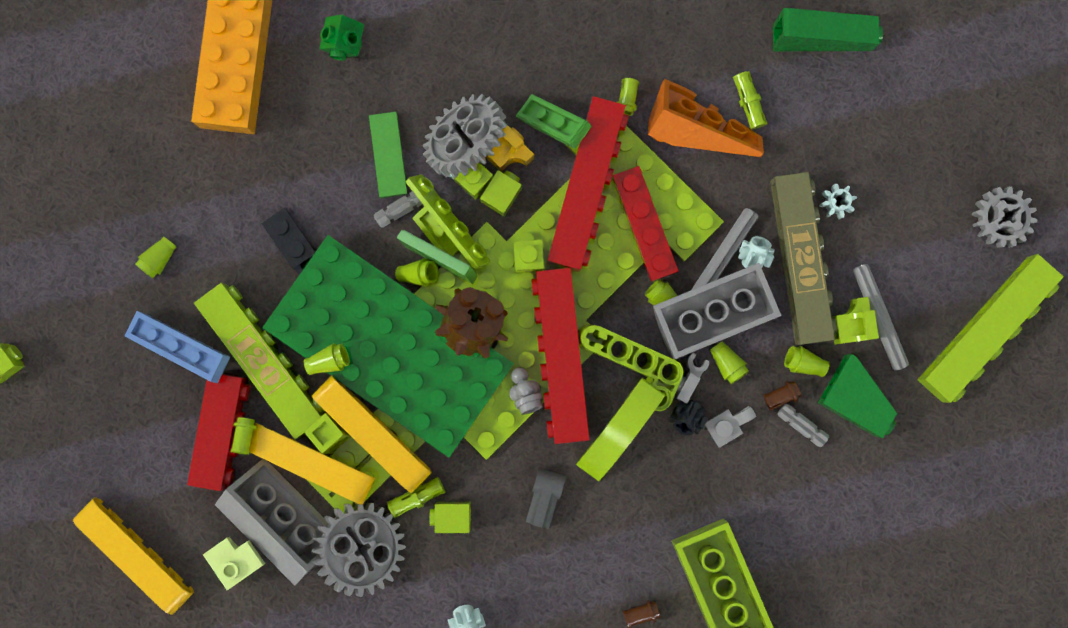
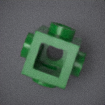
M344 15L326 17L320 34L321 43L319 49L330 53V58L339 61H346L348 57H357L362 46L361 39L364 24Z

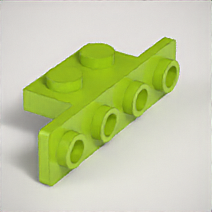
M422 174L409 177L406 180L407 185L424 205L413 217V220L431 243L453 257L461 252L475 270L487 265L490 260L486 256L485 249L474 241L469 234L467 226L456 218L451 211L450 205L444 199H441L434 190L432 182Z

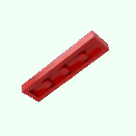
M640 166L613 175L614 184L650 281L653 282L679 272Z

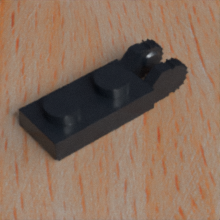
M283 208L261 224L292 269L296 270L298 275H300L304 269L302 264L311 259L316 251L287 209Z

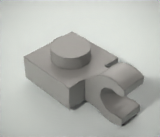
M691 353L687 358L686 364L689 372L686 377H682L674 397L684 403H688L701 379L702 373L709 366V361L704 360L701 367H695L693 364L696 356L695 353Z
M749 406L733 416L729 409H726L708 420L705 426L718 448L742 435L743 432L739 426L757 416Z

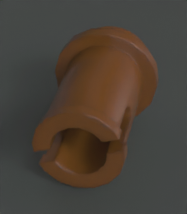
M786 381L784 386L763 394V398L770 411L792 400L797 402V398L801 397L800 390L794 381L790 383Z
M647 600V604L623 610L628 628L651 620L655 623V619L661 618L656 601L650 602Z

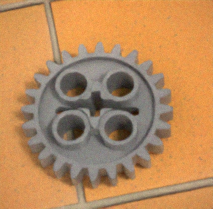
M472 94L469 101L462 97L459 105L454 101L452 109L444 108L445 115L443 117L436 116L438 123L429 126L432 133L425 135L428 142L423 144V148L426 150L423 155L427 158L426 162L439 175L442 173L445 177H448L451 174L454 178H457L459 172L466 176L469 168H472L474 171L477 170V163L486 164L485 157L487 155L494 156L493 147L501 146L498 138L505 136L501 129L507 126L504 121L506 115L502 112L503 109L490 96L486 98L483 94L478 98ZM456 124L461 127L462 131L473 142V148L468 145L465 138L455 128Z
M346 503L344 504V513L340 509L335 508V518L330 516L324 517L328 526L317 527L323 534L322 537H313L314 541L320 543V547L312 549L313 553L320 554V558L313 561V564L323 566L317 574L319 576L328 575L324 583L329 586L335 583V591L340 592L344 588L345 595L351 596L355 589L356 596L362 597L365 589L368 594L373 595L374 585L383 590L385 588L384 579L393 581L390 572L392 570L400 572V568L395 563L396 561L404 560V557L398 555L399 550L406 548L405 545L398 544V540L402 539L404 534L395 532L400 524L396 522L390 524L393 516L390 513L383 516V507H377L374 511L373 503H367L365 508L363 505L356 503L353 509L351 504ZM364 521H367L369 532L362 537L359 533V527ZM347 527H350L353 539L346 532ZM339 537H343L345 539V547L342 551L337 552L334 547L335 541ZM356 543L363 544L360 550L364 557L355 553L358 549ZM377 546H381L383 555L376 561L373 557V552ZM366 560L370 562L372 566L371 571L368 570ZM357 561L359 571L355 576L351 577L349 567L353 562Z

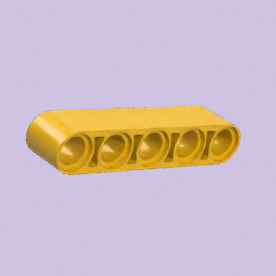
M333 375L312 395V398L408 492L413 493L432 473L430 468L344 384L336 380Z
M254 423V426H257V428L253 430L249 448L250 453L360 505L364 504L375 481L374 477L274 430L267 429L263 425Z
M94 497L74 517V524L163 611L173 615L194 593L191 586L188 588L182 583L183 579L171 567L167 568L162 563L163 559L152 548L147 549L142 544L143 540L131 528L127 529L122 524L123 520L111 509L107 510L102 505L103 501Z

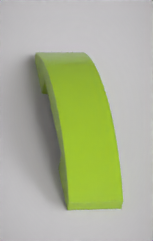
M641 378L622 406L596 440L592 442L576 465L597 481H600L645 425L665 397V394L644 378Z

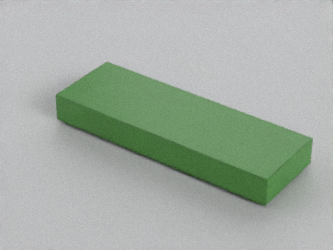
M531 94L516 115L523 123L574 149L577 148L592 127L588 121Z
M397 112L369 115L379 197L381 199L408 195Z
M401 230L397 236V239L407 249L430 261H434L438 266L473 284L478 277L470 265L415 235Z

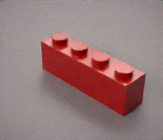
M222 374L218 383L206 381L188 476V486L223 491L228 488V485H232L235 477V469L231 468L233 457L238 456L237 453L231 452L236 429L233 424L237 423L238 417L245 418V413L242 412L243 402L248 401L251 386L247 384L248 378Z

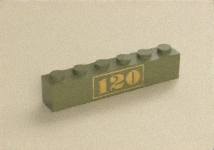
M809 172L776 176L770 181L795 346L835 340L834 334H837V323L834 317L831 318L830 312L833 298L831 291L827 290L825 279L828 278V266L826 262L822 261L821 251L824 250V240L822 235L818 234L817 229L820 215L818 207H814L812 196L815 195L814 180L809 178Z

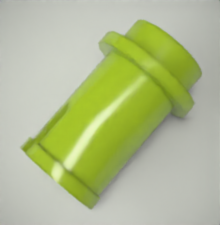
M624 78L621 82V92L617 103L626 105L624 114L631 116L637 110L635 101L639 81L633 78Z
M237 418V423L233 424L236 429L231 452L249 455L253 430L257 428V426H254L255 420Z

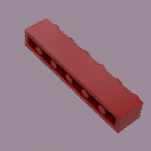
M592 97L586 119L592 127L579 144L547 264L571 268V270L580 272L582 266H588L591 250L586 248L589 238L595 240L599 223L594 222L597 211L601 213L603 211L607 196L601 195L604 184L610 186L614 169L609 168L612 157H618L621 142L616 141L619 130L625 131L629 115L624 114L626 107L624 104Z
M571 268L536 271L537 278L531 279L533 296L539 295L540 307H534L536 324H542L543 335H538L537 338L539 353L545 352L546 363L540 364L542 381H548L549 392H543L545 410L551 409L552 421H546L548 438H554L555 444L588 441L589 432Z

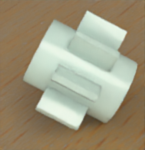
M834 184L831 188L832 193L827 190L822 192L823 197L826 199L819 207H826L828 210L826 217L837 214V218L840 220L844 218V210L848 213L855 210L851 203L857 199V196H851L848 192L850 186L839 189L838 184ZM837 196H840L842 198L840 200V203L842 205L839 207L835 205L837 201L835 198Z
M755 236L752 237L750 242L743 240L738 258L743 259L742 265L745 268L760 263L761 268L763 266L770 268L775 250L771 249L772 245L767 239Z
M471 605L457 607L453 611L454 618L448 619L450 628H483L486 626L479 608L474 609Z

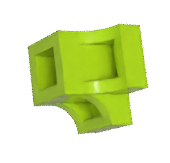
M868 297L850 300V308L845 314L833 316L837 323V334H834L835 345L879 339L875 310H870Z

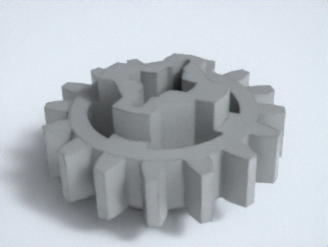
M1010 186L1004 190L998 187L993 189L992 193L989 191L983 194L984 200H979L975 203L980 210L972 212V216L978 218V222L972 224L973 227L981 228L977 236L982 237L986 235L988 237L986 244L989 245L996 241L997 248L1005 247V245L1010 248L1016 246L1017 242H1025L1027 240L1025 235L1034 232L1029 225L1037 223V219L1031 217V213H1034L1037 209L1028 207L1032 199L1027 198L1023 200L1021 198L1023 191L1019 190L1013 194V188ZM1004 200L1010 201L1013 204H1007ZM1011 211V213L1008 214V217L1005 219L1006 222H1001L998 224V222L1002 220V217H1004V213ZM1002 230L1009 236L1001 235L995 231Z

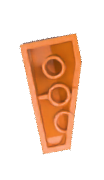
M664 79L649 117V136H652L656 141L666 142L672 146L756 157L763 155L762 136L736 119H730L726 122L722 115L717 112L719 108L712 104L708 108L703 107L694 101L697 94Z

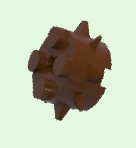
M471 287L464 288L463 290L457 288L454 290V297L448 306L436 305L435 307L443 315L441 326L435 331L436 336L445 337L447 340L446 344L455 351L457 356L461 354L473 356L474 353H479L484 358H489L490 347L495 340H508V337L501 332L504 318L508 313L504 310L502 302L486 291H480Z

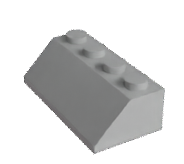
M760 263L653 306L661 336L672 359H677L781 316Z
M262 459L230 485L216 502L215 506L294 586L315 566L313 561L320 558V554L312 552V549L320 547V543L314 541L313 537H322L323 533L317 527H327L328 523L267 460ZM339 537V538L335 541L334 546H335L343 537Z

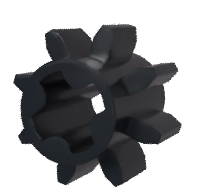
M689 400L688 403L680 401L670 416L676 420L674 422L675 429L683 435L699 434L708 421V418L703 416L704 407L693 400Z

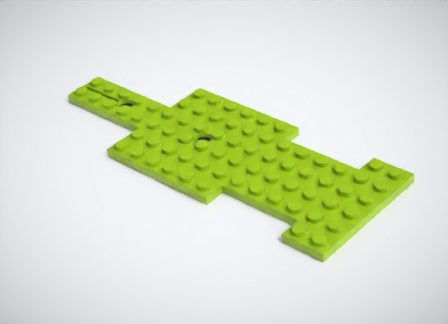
M626 126L625 131L619 130L616 141H620L621 146L618 157L611 158L609 168L614 169L613 175L640 166L669 247L684 262L724 221ZM566 145L575 155H577L579 145L576 149ZM613 178L611 179L610 186L604 184L601 195L607 197L602 213L597 211L594 222L599 223L595 240L589 238L586 248L591 250L588 266H582L580 272L571 270L577 331L583 325L589 324L586 320L644 263ZM569 180L508 241L488 222L472 236L474 241L485 249L486 256L490 260L487 265L476 270L471 266L478 276L473 284L441 267L438 270L437 281L430 286H422L414 294L435 308L436 305L448 306L454 297L455 289L463 290L464 288L471 287L480 291H486L495 299L501 301L504 310L508 313L504 318L501 332L508 337V340H498L494 350L513 362L514 365L464 436L486 460L534 413L522 415L520 409H516L515 401L511 400L509 395L510 389L517 385L511 379L512 371L516 368H524L528 372V381L535 380L539 383L541 389L539 393L543 397L542 404L544 403L543 392H549L548 381H542L540 364L546 363L545 352L539 353L537 336L543 335L542 324H536L534 307H540L539 295L533 296L531 279H536L537 276L536 272H515L514 241L543 240L544 271L564 269L547 264ZM461 252L457 253L454 256L460 261L470 265V263L466 260V258L463 256ZM587 333L586 335L590 342L602 345L604 341L594 337L593 333ZM579 346L582 365L593 353ZM377 409L374 412L413 452L425 442L381 410ZM352 437L330 456L375 478L366 500L391 476ZM307 480L334 509L338 508L344 513V504L346 503L351 504L353 509L355 508V502Z

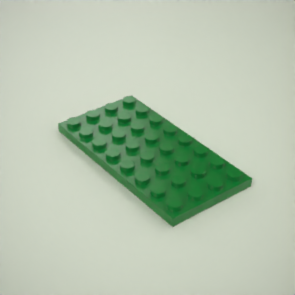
M329 235L324 239L262 327L305 358L313 356L333 343L336 345L343 344L349 355V366L344 367L343 371L326 373L333 375L336 380L448 458L457 448L514 365L513 362L491 347L489 358H484L479 353H474L473 356L463 354L457 356L455 351L446 344V338L436 336L435 331L441 326L443 318L439 311Z

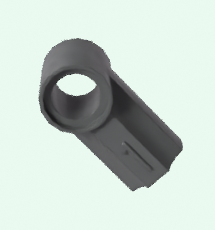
M542 468L538 469L532 490L534 494L526 518L527 523L549 529L556 502L562 494L566 475Z

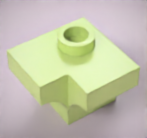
M227 537L203 554L226 590H229L265 564L250 540L238 546L230 537Z

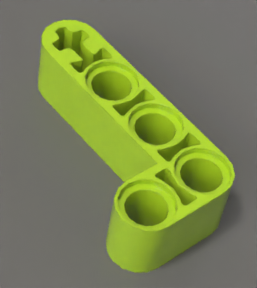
M587 324L579 328L578 340L580 347L646 376V381L665 394V397L655 411H664L669 408L683 377V367L678 361L600 326ZM587 333H593L594 337L604 340L602 345L590 342L586 338ZM619 341L622 345V352L618 356H613L611 347L613 343ZM645 353L647 363L640 368L637 365V357L639 354ZM670 364L672 374L665 379L662 375V369L665 365Z

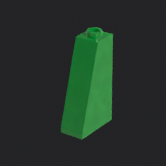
M783 8L773 23V52L873 51L883 39V27L879 26V16Z

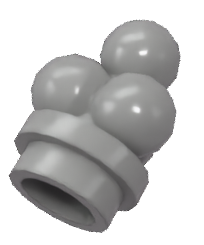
M520 367L512 371L511 379L517 385L510 389L509 395L511 400L515 401L516 409H520L521 414L525 415L543 407L541 403L543 397L539 393L541 390L539 383L535 380L528 381V372Z

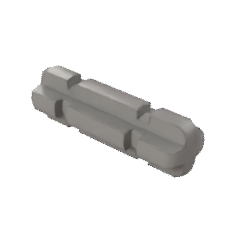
M412 191L409 193V197L405 195L386 206L387 210L381 209L376 212L374 218L380 227H385L391 223V219L397 220L414 210L413 206H421L422 202Z
M784 404L779 410L778 416L785 422L789 421L790 426L806 438H811L810 441L816 446L822 447L828 441L829 435L822 429H817L818 426L801 413H796V409L789 404Z

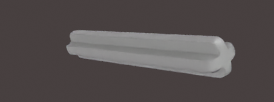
M748 208L743 210L691 290L719 279L757 221V213Z
M863 264L855 267L853 273L862 295L869 298L870 310H875L878 334L894 370L906 368L909 362L869 265Z

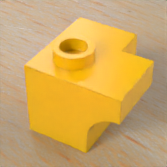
M508 125L501 129L505 136L498 138L501 146L493 147L494 156H486L500 172L512 163H521L527 166L534 160V153L524 145L523 136L515 128H510Z

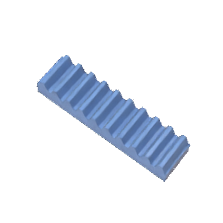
M136 311L125 334V337L214 383L219 382L230 359V356L213 349V347L205 345L203 342L180 332L178 329L170 327V325L139 311Z

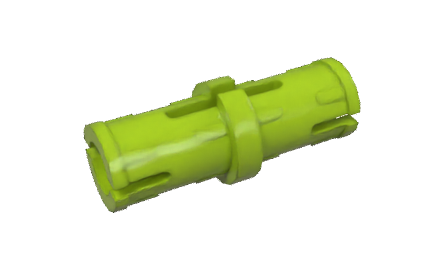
M750 71L735 75L733 80L741 99L739 104L740 107L744 108L750 129L753 130L767 125L768 123L760 104L762 99L760 94L756 92Z
M436 477L420 485L413 493L406 492L397 498L387 501V505L392 516L396 518L415 507L418 509L423 507V503L446 492L439 477Z

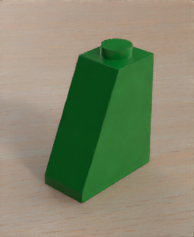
M852 354L844 355L820 397L818 404L871 435L884 438L885 435H889L896 424L894 418L897 412L858 358Z

